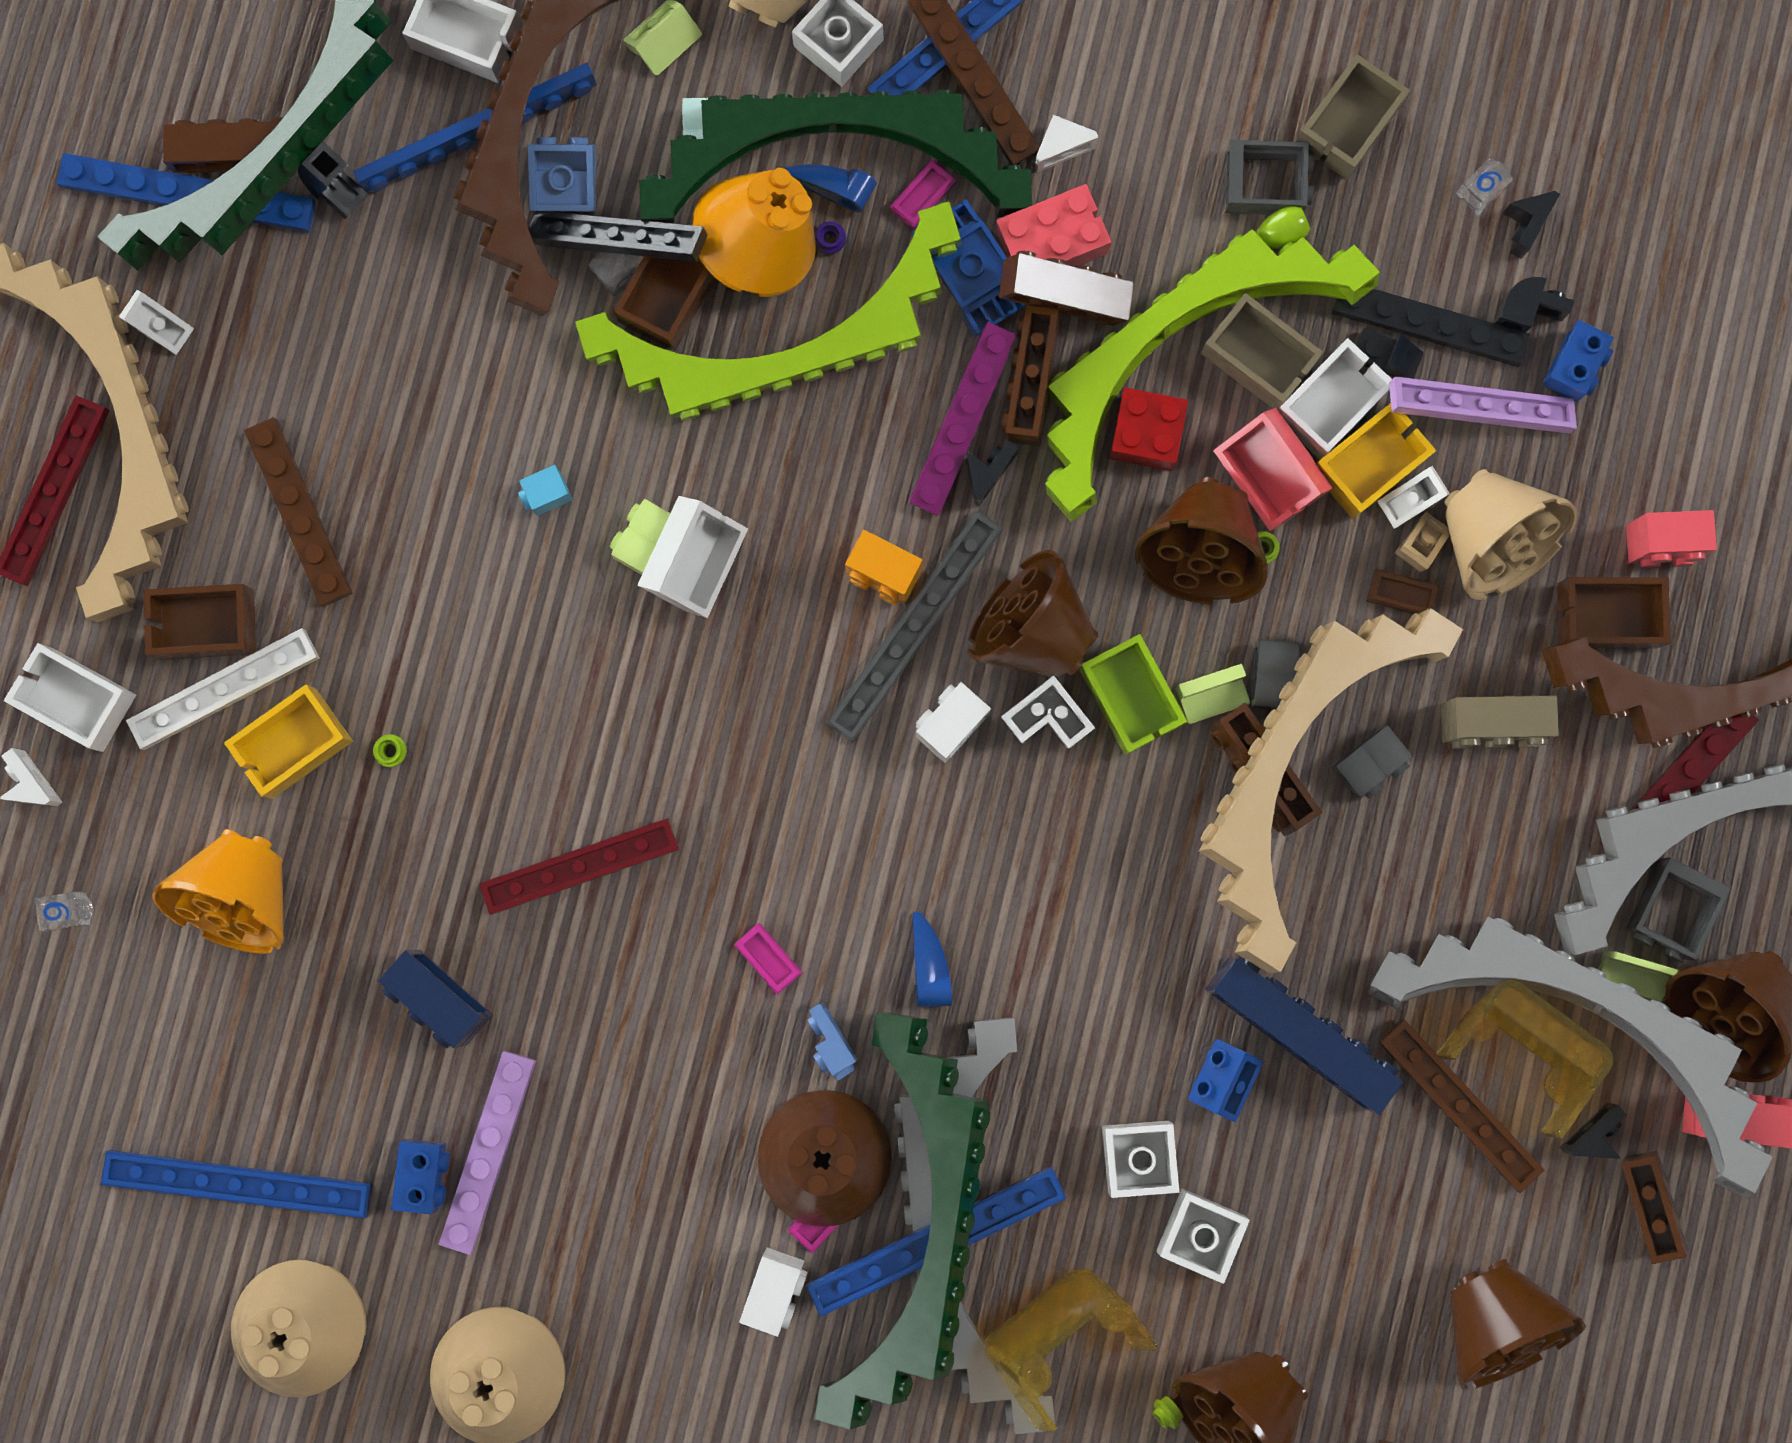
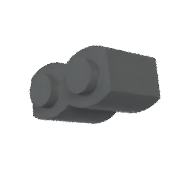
M1267 640L1255 642L1250 707L1278 708L1282 700L1279 698V694L1286 683L1292 682L1297 673L1294 667L1299 658L1304 654L1303 651H1299V643Z
M1386 725L1332 768L1356 798H1361L1365 795L1369 799L1384 787L1381 781L1391 774L1393 778H1396L1410 767L1407 761L1413 756L1390 727Z

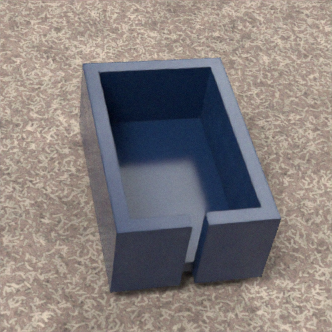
M405 950L378 980L385 987L382 990L384 995L396 1004L401 1001L410 1009L407 1012L408 1016L420 1026L428 1025L434 1031L432 1037L445 1048L451 1046L454 1049L460 1046H467L493 1016L492 1013L421 950Z

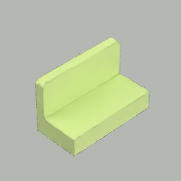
M666 0L626 36L623 42L630 51L642 58L653 74L659 75L702 36V32L682 4L674 0Z
M1242 664L1181 683L1175 688L1188 724L1235 710L1244 703L1250 704V699L1243 682L1246 674Z
M1603 951L1598 968L1607 976L1606 979L1618 985L1620 983L1629 985L1637 990L1639 996L1662 1002L1661 1000L1665 996L1666 987L1664 986L1670 977L1680 971L1614 951Z

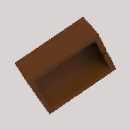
M643 257L613 312L619 323L676 351L715 277L706 269L700 258H698L697 262Z
M1568 577L1557 583L1558 612H1564L1565 615L1558 619L1559 644L1584 637L1587 638L1588 644L1592 648L1658 649L1670 644L1669 577Z
M244 584L143 589L144 619L157 625L162 624V629L152 625L144 626L146 656L157 660L251 655L256 652L254 589Z

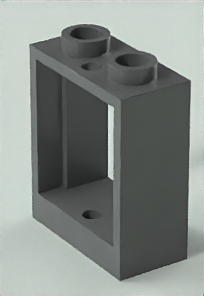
M1231 139L1226 151L1225 213L1271 215L1280 208L1288 206L1301 207L1304 212L1307 205L1312 204L1313 185H1308V174L1313 172L1314 155L1309 154V142ZM1243 159L1295 161L1294 200L1242 198Z
M1671 857L1660 858L1629 920L1626 930L1634 933L1633 939L1645 946L1653 947L1655 944L1665 949L1663 954L1672 960L1683 963L1684 959L1697 960L1731 888ZM1666 877L1706 897L1683 946L1643 926Z

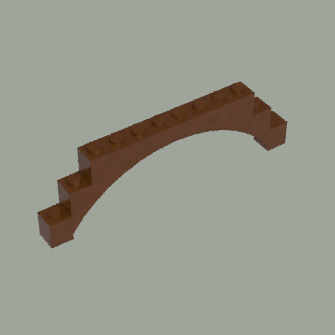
M619 0L526 1L520 15V19L525 20L521 31L515 30L509 48L514 50L511 60H504L498 78L503 80L499 91L493 90L487 104V108L492 110L488 121H481L476 134V138L481 140L477 151H470L464 168L469 170L466 181H459L453 196L454 199L458 200L455 210L491 225V228L485 227L479 242L480 245L484 246L481 256L517 271V273L511 272L507 280L505 290L509 292L506 301L541 316L549 312L559 281L551 278L538 255L528 230L521 203L518 181V145L521 122L530 91L553 49L586 18Z
M1586 637L1572 639L1542 649L1553 688L1566 686L1568 691L1587 687L1596 716L1609 715L1610 720L1629 715L1637 743H1651L1652 748L1672 743L1671 737L1679 734L1682 735V738L1700 734L1703 732L1701 727L1711 724L1712 728L1732 723L1731 717L1741 714L1742 718L1762 712L1761 706L1770 704L1771 708L1792 702L1790 698L1792 696V657L1775 668L1743 681L1721 686H1691L1660 681L1629 670L1590 647Z

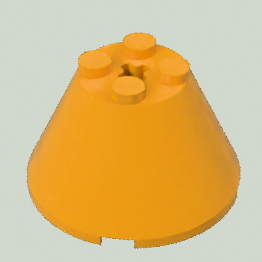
M784 168L733 176L714 183L701 195L692 213L693 226H703L708 234L699 255L701 262L717 280L737 292L744 290L757 293L759 297H771L792 290L806 277L815 258L816 244L811 214V198L801 183Z
M226 829L219 838L158 884L152 894V899L164 915L181 927H185L186 923H189L203 930L202 938L239 951L270 954L274 947L279 950L284 941L283 859L270 849L272 843L267 839L259 836L249 839L242 837L237 832Z

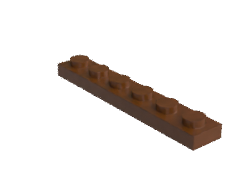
M909 0L908 5L988 131H996L997 145L1010 165H1018L1037 153L1040 148L1039 144L947 0Z
M272 417L245 429L246 437L319 605L325 607L352 595V590L277 419Z
M1402 1019L1378 1041L1517 1192H1523L1545 1171L1406 1020Z

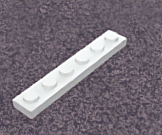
M301 628L127 719L126 722L139 748L146 750L320 659L306 630Z

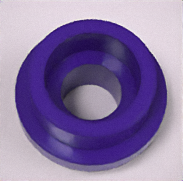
M824 222L814 232L816 247L825 254L839 252L846 243L845 230L836 222ZM832 234L836 237V240L833 243H827L824 241L825 236Z

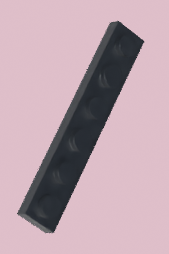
M536 211L528 229L534 245L697 262L708 236L703 226L548 211Z
M1376 289L1371 290L1353 305L1346 299L1336 298L1331 313L1519 367L1523 362L1530 333Z

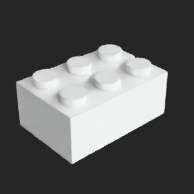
M417 0L402 34L410 49L499 83L498 75L504 60H509L510 58L506 50L513 51L509 48L515 30H522L523 24L516 10L491 0Z
M1348 338L1278 409L1301 443L1319 460L1325 457L1390 390L1389 382L1392 379L1375 363L1369 367L1364 375L1359 372L1369 357Z
M678 496L637 586L686 612L708 618L748 528L727 516H723L722 513L702 501Z
M37 643L23 670L39 675V680L36 681L18 675L4 702L83 746L104 752L135 699L136 694L59 651Z

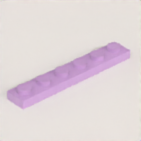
M1394 377L1389 382L1391 410L1393 413L1568 434L1577 429L1574 399L1403 377Z
M506 1050L502 1052L438 1245L468 1255L473 1253L537 1060Z

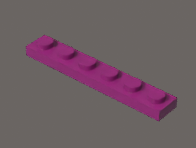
M986 322L909 498V504L939 516L1017 338L1016 334Z

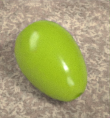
M1288 206L1280 208L1268 216L1261 223L1256 234L1270 249H1281L1289 242L1295 243L1302 237L1305 238L1311 228L1301 207Z

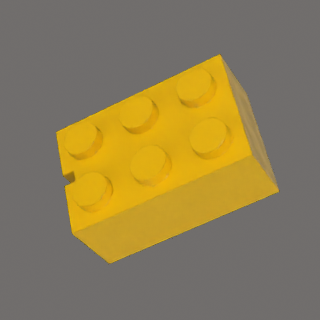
M1391 403L1317 462L1318 467L1333 486V489L1329 492L1353 520L1436 452V449L1418 428L1406 439L1403 438L1401 434L1413 422L1406 414L1393 413Z
M304 685L225 741L224 744L239 766L248 769L244 773L260 796L274 799L351 744L353 740L318 690L309 685Z

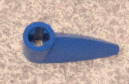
M815 164L784 167L805 189L858 213L863 211L877 184L872 176L859 169L848 171L837 167Z
M913 912L918 1008L951 1006V980L941 943L921 912Z

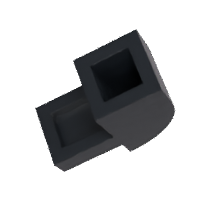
M322 141L300 165L298 175L314 197L317 199L321 197L346 219L368 193L344 172L348 164Z
M1526 278L1518 282L1503 297L1493 323L1527 332L1532 327L1536 314L1563 321L1571 313L1574 300L1565 298L1566 295L1556 290L1543 291L1547 278Z

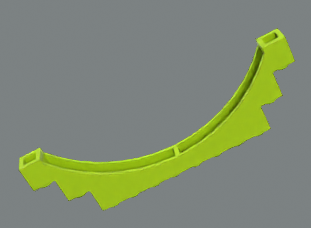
M948 201L918 211L920 221L911 243L898 266L880 290L861 309L840 325L809 342L786 351L760 357L742 359L700 358L678 354L653 346L615 325L613 317L607 312H603L575 321L585 357L590 362L603 366L615 362V356H619L629 388L634 391L639 390V393H647L658 388L657 384L661 383L670 415L675 418L680 417L681 421H686L700 416L699 411L710 407L712 411L728 408L731 406L730 401L739 398H742L743 401L757 399L762 396L761 391L773 388L774 392L788 389L793 386L792 381L804 378L805 382L817 380L824 376V371L835 368L836 372H841L855 367L854 362L865 358L867 362L880 360L886 357L885 352L898 349V352H905L917 347L916 342L923 339L912 302L918 301L919 305L927 304L937 300L936 295L943 293L932 255L938 253V257H945L956 253V247L963 245L950 202Z
M1253 229L1244 236L1242 234L1236 236L1228 244L1226 250L1219 255L1213 254L1203 263L1200 270L1194 274L1189 273L1178 282L1177 287L1169 294L1163 293L1153 301L1152 307L1143 314L1139 312L1133 315L1127 322L1126 327L1118 333H1110L1103 339L1101 346L1095 351L1084 353L1078 358L1074 367L1067 372L1062 371L1051 380L1048 386L1049 398L1067 419H1060L1050 427L1047 441L1049 448L1066 468L1060 467L1049 475L1045 483L1047 495L1071 523L1097 503L1096 492L1092 488V470L1096 447L1104 421L1115 398L1128 378L1144 359L1170 336L1204 316L1237 304L1245 293L1254 300L1283 295H1320L1346 299L1353 305L1377 287L1380 271L1355 245L1346 251H1338L1327 263L1304 237L1295 243L1289 242L1277 256Z

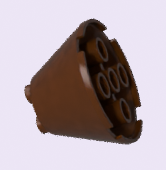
M1203 477L1199 480V483L1188 487L1139 538L1135 549L1136 564L1140 563L1144 569L1143 576L1165 593L1200 604L1213 605V600L1230 599V603L1233 604L1245 601L1259 593L1267 580L1268 564L1247 502V493L1219 483L1212 477Z
M1044 550L1023 561L1019 565L1023 570L1011 581L1005 578L980 610L968 638L973 644L972 650L969 649L968 654L977 662L1047 677H1059L1066 672L1069 675H1073L1081 667L1083 662L1081 657L1087 648L1096 641L1098 632L1093 629L1062 558L1052 550Z
M1769 951L1765 954L1745 952L1690 967L1674 974L1664 986L1666 991L1661 1001L1670 1008L1669 1012L1681 1018L1689 1017L1696 1020L1705 1031L1713 1035H1724L1734 1041V1046L1742 1049L1729 1078L1751 1083L1766 1082L1776 1078L1788 1065L1792 1053V974L1783 965L1782 958L1776 953Z
M812 1091L801 1094L785 1103L767 1123L758 1149L759 1174L771 1200L788 1216L802 1223L814 1226L840 1225L864 1214L881 1196L891 1170L892 1154L890 1141L879 1117L861 1100L838 1091ZM820 1150L822 1154L827 1152L831 1154L832 1158L828 1161L830 1167L824 1168L817 1165V1151Z
M1506 1259L1492 1264L1488 1268L1489 1271L1480 1276L1477 1271L1463 1276L1459 1279L1461 1285L1450 1291L1452 1294L1451 1303L1459 1385L1463 1390L1468 1389L1466 1383H1471L1474 1389L1480 1388L1543 1360L1541 1352L1555 1346L1560 1350L1576 1339L1586 1328L1583 1319L1513 1266L1509 1265Z
M1253 1352L1178 1377L1171 1386L1172 1388L1176 1387V1393L1172 1396V1400L1183 1414V1419L1181 1420L1198 1443H1292L1303 1403L1308 1398V1393L1288 1372L1290 1366L1284 1358L1277 1354L1270 1357L1261 1352Z

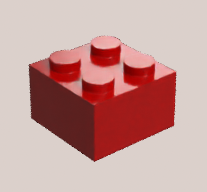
M1124 387L1120 397L1108 459L1173 471L1177 463L1189 400Z

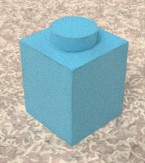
M556 465L519 480L523 488L522 491L518 492L525 509L531 508L537 516L573 500Z

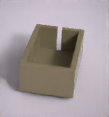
M1356 54L1305 124L1296 142H1309V154H1313L1316 160H1319L1321 156L1325 157L1324 165L1348 180L1399 110L1410 90Z
M1245 293L1205 343L1200 354L1272 409L1276 407L1279 409L1312 370L1324 352Z
M1557 696L1455 697L1440 704L1441 742L1452 743V749H1471L1472 746H1480L1481 743H1485L1486 749H1499L1514 745V742H1518V748H1537L1539 745H1547L1548 739L1559 736Z

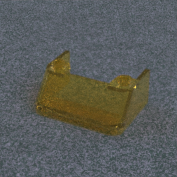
M1516 980L1502 981L1466 1012L1437 1055L1441 1059L1456 1060L1470 1039L1480 1042L1486 1041L1495 1034L1498 1028L1502 1029L1552 1066L1544 1079V1090L1548 1097L1559 1104V1106L1545 1124L1541 1133L1548 1137L1563 1139L1612 1068L1613 1054L1607 1045L1521 982Z
M1079 1268L1067 1273L990 1333L985 1341L984 1349L986 1356L1037 1430L1053 1432L1057 1429L1037 1399L1049 1389L1052 1383L1051 1370L1043 1357L1095 1317L1099 1324L1107 1331H1123L1135 1350L1154 1351L1158 1347L1130 1305L1089 1269Z

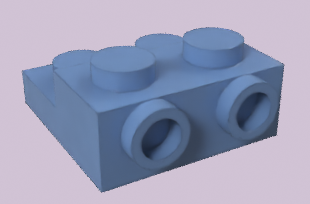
M537 137V143L528 144L530 211H596V144H588L587 137H569V144H556V137Z
M821 1002L809 1010L812 1016L807 1019L817 1037L823 1034L826 1038L815 1046L818 1052L813 1056L822 1072L825 1073L829 1070L836 1081L854 1071L853 1063L858 1058L824 1002Z

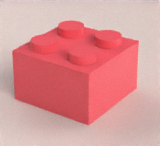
M1714 510L1646 513L1626 525L1629 564L1640 563V568H1657L1664 562H1673V567L1692 566L1694 561L1705 560V555L1717 550Z

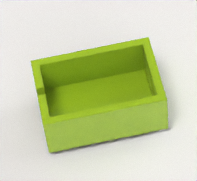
M1141 634L1083 663L1079 668L1084 681L1125 756L1151 743L1155 737L1158 739L1188 722Z

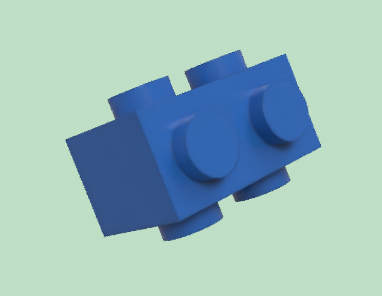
M1578 320L1569 328L1542 386L1562 396L1572 398L1575 402H1578L1585 395L1590 396L1599 382L1596 374L1600 366L1604 368L1613 354L1614 350L1609 347L1614 337Z
M1215 1039L1212 1048L1207 1053L1206 1061L1200 1074L1193 1083L1188 1100L1236 1123L1264 1061L1219 1039Z
M405 1139L399 1142L391 1210L433 1214L438 1211L439 1206L444 1205L446 1186L441 1185L443 1172L448 1171L450 1163V1152H446L447 1143Z

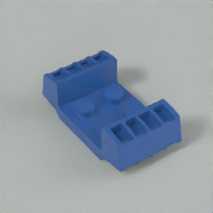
M965 199L960 204L952 207L963 245L956 247L957 252L954 254L938 257L937 253L932 255L937 274L963 312L962 320L975 338L982 333L986 322L996 325L1026 305L999 298L1003 261L1007 257L983 220L978 217L967 199Z

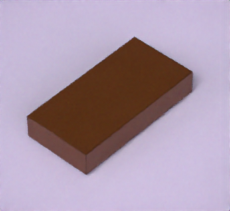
M1375 569L1366 602L1411 614H1419L1430 608L1434 610L1440 585Z

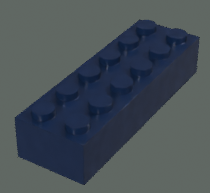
M1240 956L1238 958L1228 957L1205 990L1367 1111L1380 1115L1403 1084V1081L1396 1077L1399 1071L1383 1059L1379 1060L1376 1057L1372 1059L1368 1056L1371 1050L1354 1038L1352 1040L1349 1037L1345 1039L1340 1034L1343 1029L1330 1019L1317 1018L1313 1015L1316 1009L1300 997L1298 999L1294 996L1290 998L1285 994L1288 990L1285 985L1273 977L1269 978L1266 976L1264 978L1258 974L1261 968Z

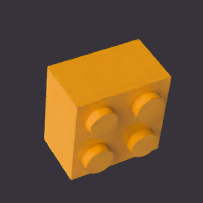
M863 529L845 563L847 575L851 578L849 582L863 590H867L868 587L877 590L880 593L878 597L892 605H896L897 602L905 605L923 571V559Z

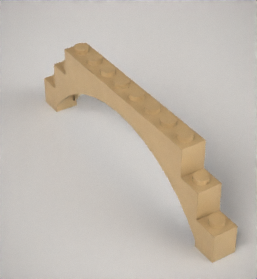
M1 243L0 293L22 300L45 312L70 333L88 355L101 376L114 407L122 450V485L117 514L110 537L98 563L85 584L76 587L85 617L98 623L134 610L132 599L135 598L131 584L127 580L125 581V579L161 567L158 556L162 555V551L157 539L152 536L187 524L188 520L185 513L189 511L184 496L178 493L175 484L179 481L177 472L171 463L168 464L165 455L169 451L164 436L161 433L158 434L155 425L159 421L154 406L151 403L148 404L145 395L149 391L148 385L141 373L138 374L135 363L139 362L138 355L133 345L128 344L125 333H128L129 329L126 321L119 317L120 314H118L115 305L119 303V299L114 287L111 284L105 283L98 276L72 285L68 271L58 266L51 259L26 268L24 259L19 251H14L5 243Z
M1430 608L1419 614H1413L1405 628L1385 615H1380L1372 620L1368 619L1360 627L1357 635L1336 621L1323 627L1320 625L1310 638L1309 642L1312 643L1310 650L1299 658L1294 667V670L1297 671L1292 682H1287L1281 690L1279 698L1282 700L1277 710L1273 709L1265 719L1263 726L1266 727V730L1262 737H1258L1248 751V755L1251 756L1246 766L1240 767L1232 780V783L1235 784L1230 795H1225L1220 801L1216 810L1219 813L1214 824H1209L1201 836L1203 844L1198 852L1232 872L1221 882L1219 887L1221 894L1217 902L1250 923L1245 925L1237 937L1239 945L1235 953L1267 973L1281 972L1297 943L1289 938L1279 911L1271 864V828L1275 802L1290 758L1313 720L1329 702L1365 675L1381 667L1402 661L1428 658L1433 662H1437L1449 657L1463 629Z

